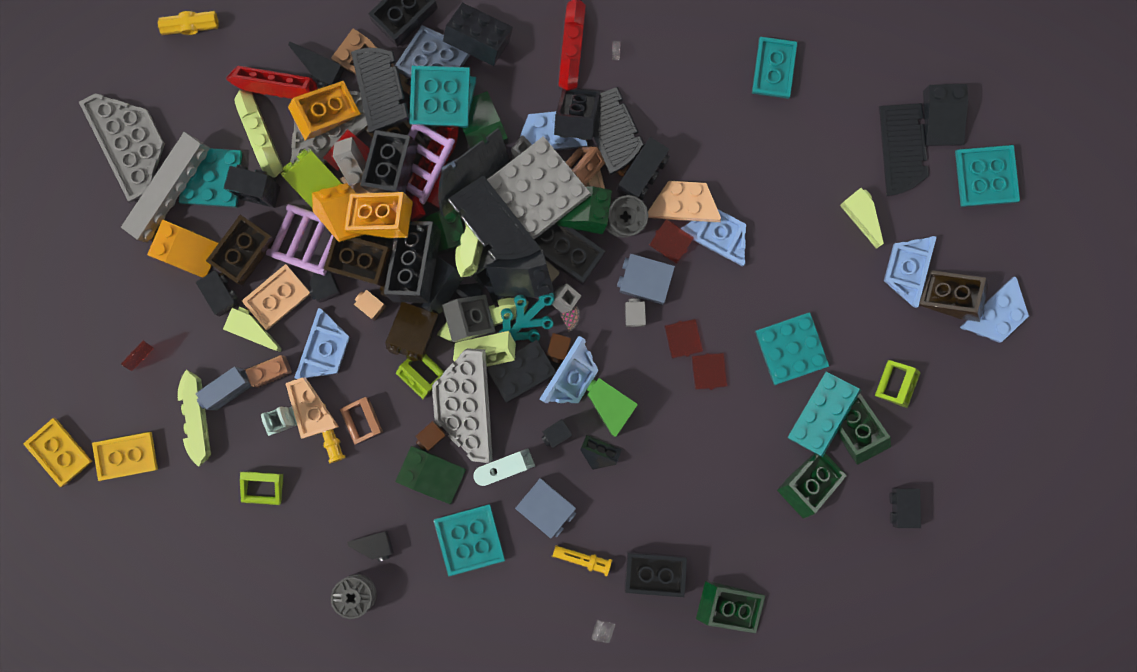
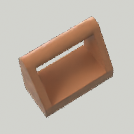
M579 147L565 162L571 168L583 156L572 171L584 186L605 164L597 147Z
M369 397L359 399L340 409L354 445L383 433ZM360 405L372 431L361 438L349 413L350 409Z

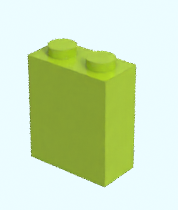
M309 148L307 151L305 149L296 156L298 159L293 164L291 162L286 164L282 169L284 172L281 175L313 209V192L335 187L342 183Z

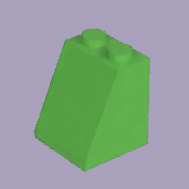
M600 378L597 381L593 379L586 389L589 391L587 396L610 434L616 437L638 404Z

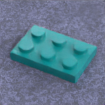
M767 37L759 38L752 94L790 98L797 42Z

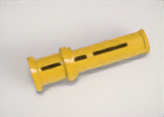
M334 430L323 432L325 441L323 447L327 449L330 458L328 460L329 464L345 459L346 456L342 454L339 445L341 442L336 438Z
M558 545L555 546L552 556L588 567L587 569L591 572L594 570L604 573L605 576H608L612 559L605 560L597 557L596 554L589 556L559 547Z

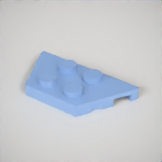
M556 111L528 114L520 137L523 135L532 145L544 136L555 151L587 147L586 140L573 137L563 138L554 135Z
M718 210L721 222L691 221L680 228V234L740 266H744L745 223Z
M935 236L893 244L884 282L914 308L919 306L936 241Z
M1015 276L1012 277L984 304L980 322L967 320L960 328L977 333L979 336L990 338V340L998 343L1006 339L1029 317L1017 278Z
M320 308L317 310L294 378L296 379L338 374L350 337Z
M578 336L542 394L541 401L545 403H579L598 372L591 352L585 346L586 341L584 338Z

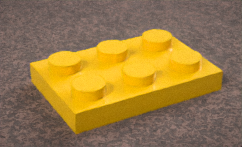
M52 418L23 443L59 487H64L93 462L56 418Z
M152 432L92 443L98 481L158 470Z

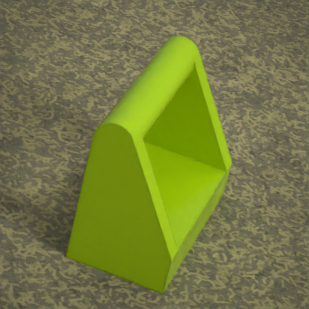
M425 354L423 362L438 376L436 379L438 380L444 371ZM406 359L399 366L396 374L424 399L432 391V385L435 381L429 384L410 366L413 361Z
M888 360L875 396L908 408L920 372L914 367ZM894 367L906 371L897 398L884 394Z
M240 472L241 502L280 505L283 474ZM248 480L275 482V497L247 495Z

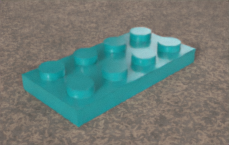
M825 372L788 438L823 457L861 390Z

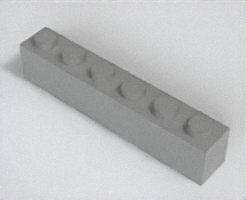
M183 132L121 228L135 239L148 243L153 238L162 220L165 219L169 209L175 205L179 194L186 188L189 179L196 173L201 161L206 158L210 148L194 136Z

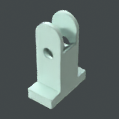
M278 407L273 411L261 414L268 436L297 426L292 407Z
M529 449L478 467L474 472L475 482L478 485L486 486L535 467Z

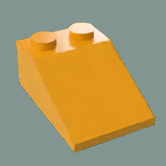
M344 81L294 97L288 106L305 141L322 135L360 116V112Z
M347 183L312 193L313 213L338 242L364 235L344 230L350 194H356Z
M404 192L350 194L344 230L346 232L385 238H408L413 202Z
M162 220L147 255L203 278L209 274L212 265L206 262V260L218 243Z

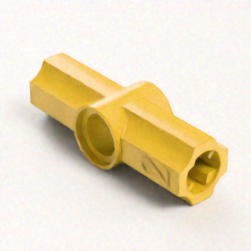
M184 11L177 16L161 17L158 20V28L161 35L177 33L194 35L198 31L218 29L219 26L215 11L202 13Z

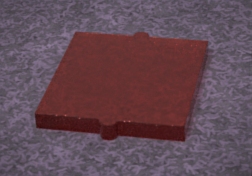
M666 219L661 228L656 231L650 246L677 264L682 255L688 251L687 248L694 237Z
M696 319L684 322L678 321V323L665 326L672 358L688 357L690 354L703 352Z
M143 340L121 365L133 371L154 348Z
M706 353L705 355L692 356L695 390L707 388L712 390L717 387H727L723 353Z

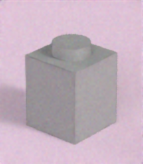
M565 284L555 290L553 293L555 299L551 305L561 313H565L573 309L581 295L568 284Z
M629 299V302H625L626 327L646 325L645 302H640V299Z

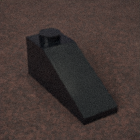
M289 42V47L318 82V86L323 88L339 82L344 72L340 64L293 42Z

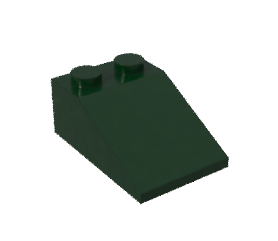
M488 91L474 96L469 112L468 127H462L470 149L481 140L486 143V137L497 128L500 129L504 144H508L507 135Z
M587 186L586 188L591 193V196L553 225L603 234L608 224L612 190Z
M455 209L445 217L439 211L417 220L434 222L442 230L437 255L455 251L461 245V235L465 230L460 212L457 213Z
M859 393L837 431L847 451L857 465L891 448V437Z
M411 446L395 482L451 505L466 469L418 447Z
M813 453L784 481L777 491L804 519L815 514L845 479L846 475L826 453L823 457Z
M705 581L696 619L708 626L756 633L765 595Z

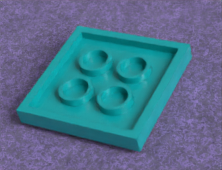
M412 66L410 125L468 127L470 68Z
M1014 145L959 149L955 151L961 207L1018 203L1020 201Z
M210 148L206 158L197 167L196 173L187 182L184 191L179 194V203L237 208L238 199L224 189V184L229 167H236L237 164L241 165L242 151Z
M810 312L755 331L774 385L829 367Z
M490 504L434 519L448 577L505 561Z

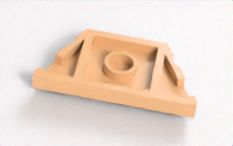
M668 181L648 211V218L721 222L720 214L706 183Z

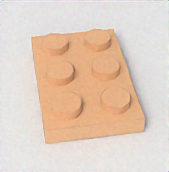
M285 264L245 297L242 302L265 330L268 331L306 299L310 292L290 267Z

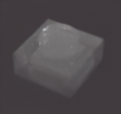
M597 620L591 639L610 643L615 624Z

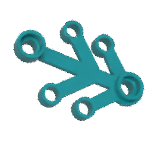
M550 293L539 296V300L525 314L526 299L523 295H517L514 298L516 323L512 327L510 326L513 313L511 309L504 308L501 311L503 329L499 333L509 331L514 341L529 339L531 342L538 341L540 339L538 330L531 329L529 332L519 331L522 328L542 326L544 329L553 327L552 318L549 316L538 319L532 318L545 305L549 306L554 302V294Z

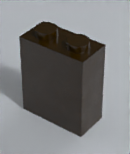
M402 302L386 339V349L395 355H405L412 361H423L438 323V314Z

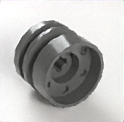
M626 195L617 198L610 203L607 230L609 233L620 238L638 234L647 224V207L642 200L635 196ZM623 213L625 216H628V219L625 220V222L623 219H620V216L623 215Z
M349 575L339 581L332 589V607L343 618H359L375 604L377 597L376 587L372 580L365 575ZM354 593L356 595L355 600L350 601V595Z

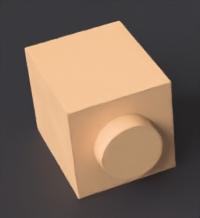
M368 290L360 292L355 298L356 303L354 305L374 321L386 308V305Z

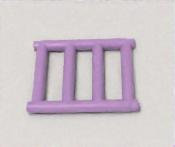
M412 125L408 135L415 139L418 131L444 146L440 156L419 144L416 152L436 163L430 174L413 163L411 171L427 180L423 191L408 183L406 190L418 197L420 203L425 204L442 170L441 167L444 166L453 148L455 140L452 138L447 139L425 125Z
M288 204L286 207L288 212L271 249L266 251V255L325 276L327 270H324L333 235L330 237L318 266L310 263L325 225L312 211ZM294 215L303 216L287 254L278 252ZM310 219L318 221L319 223L303 259L295 258L294 255Z

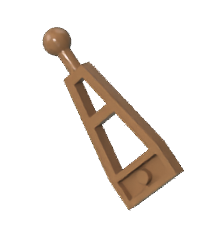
M353 28L331 59L347 71L356 74L355 68L352 65L351 52L363 49L365 46L368 48L377 47L367 37ZM399 73L403 91L411 96V86L406 84L408 82L407 78Z

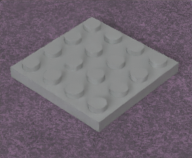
M544 136L487 179L533 239L537 238L591 196L589 190Z

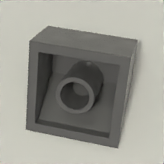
M486 295L455 299L443 304L452 342L468 340L496 332Z

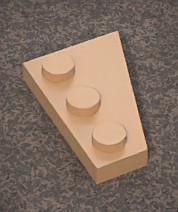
M306 377L286 383L301 439L339 427Z

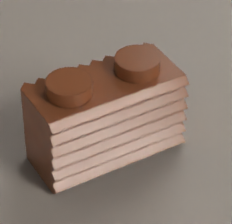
M282 355L245 370L251 386L258 388L263 386V384L266 385L267 383L274 382V380L281 379V377L288 376V374H292L286 356Z

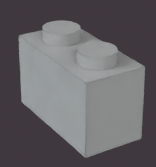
M350 137L335 142L333 158L349 186L361 182L366 162L355 141Z

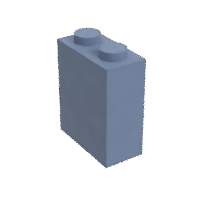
M630 254L629 258L625 257L622 267L626 269L624 277H619L617 287H620L619 292L663 305L675 266Z
M234 366L195 393L198 397L197 402L203 409L217 411L249 389L251 384L245 369Z
M541 478L515 508L549 538L553 536L558 537L564 529L562 527L563 523L566 520L570 522L576 515L574 512L576 507Z

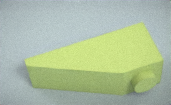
M860 188L840 206L877 249L884 243L874 202L871 200V194L867 190Z
M241 307L238 310L231 309L224 325V330L281 352L282 348L257 319L249 315V310Z

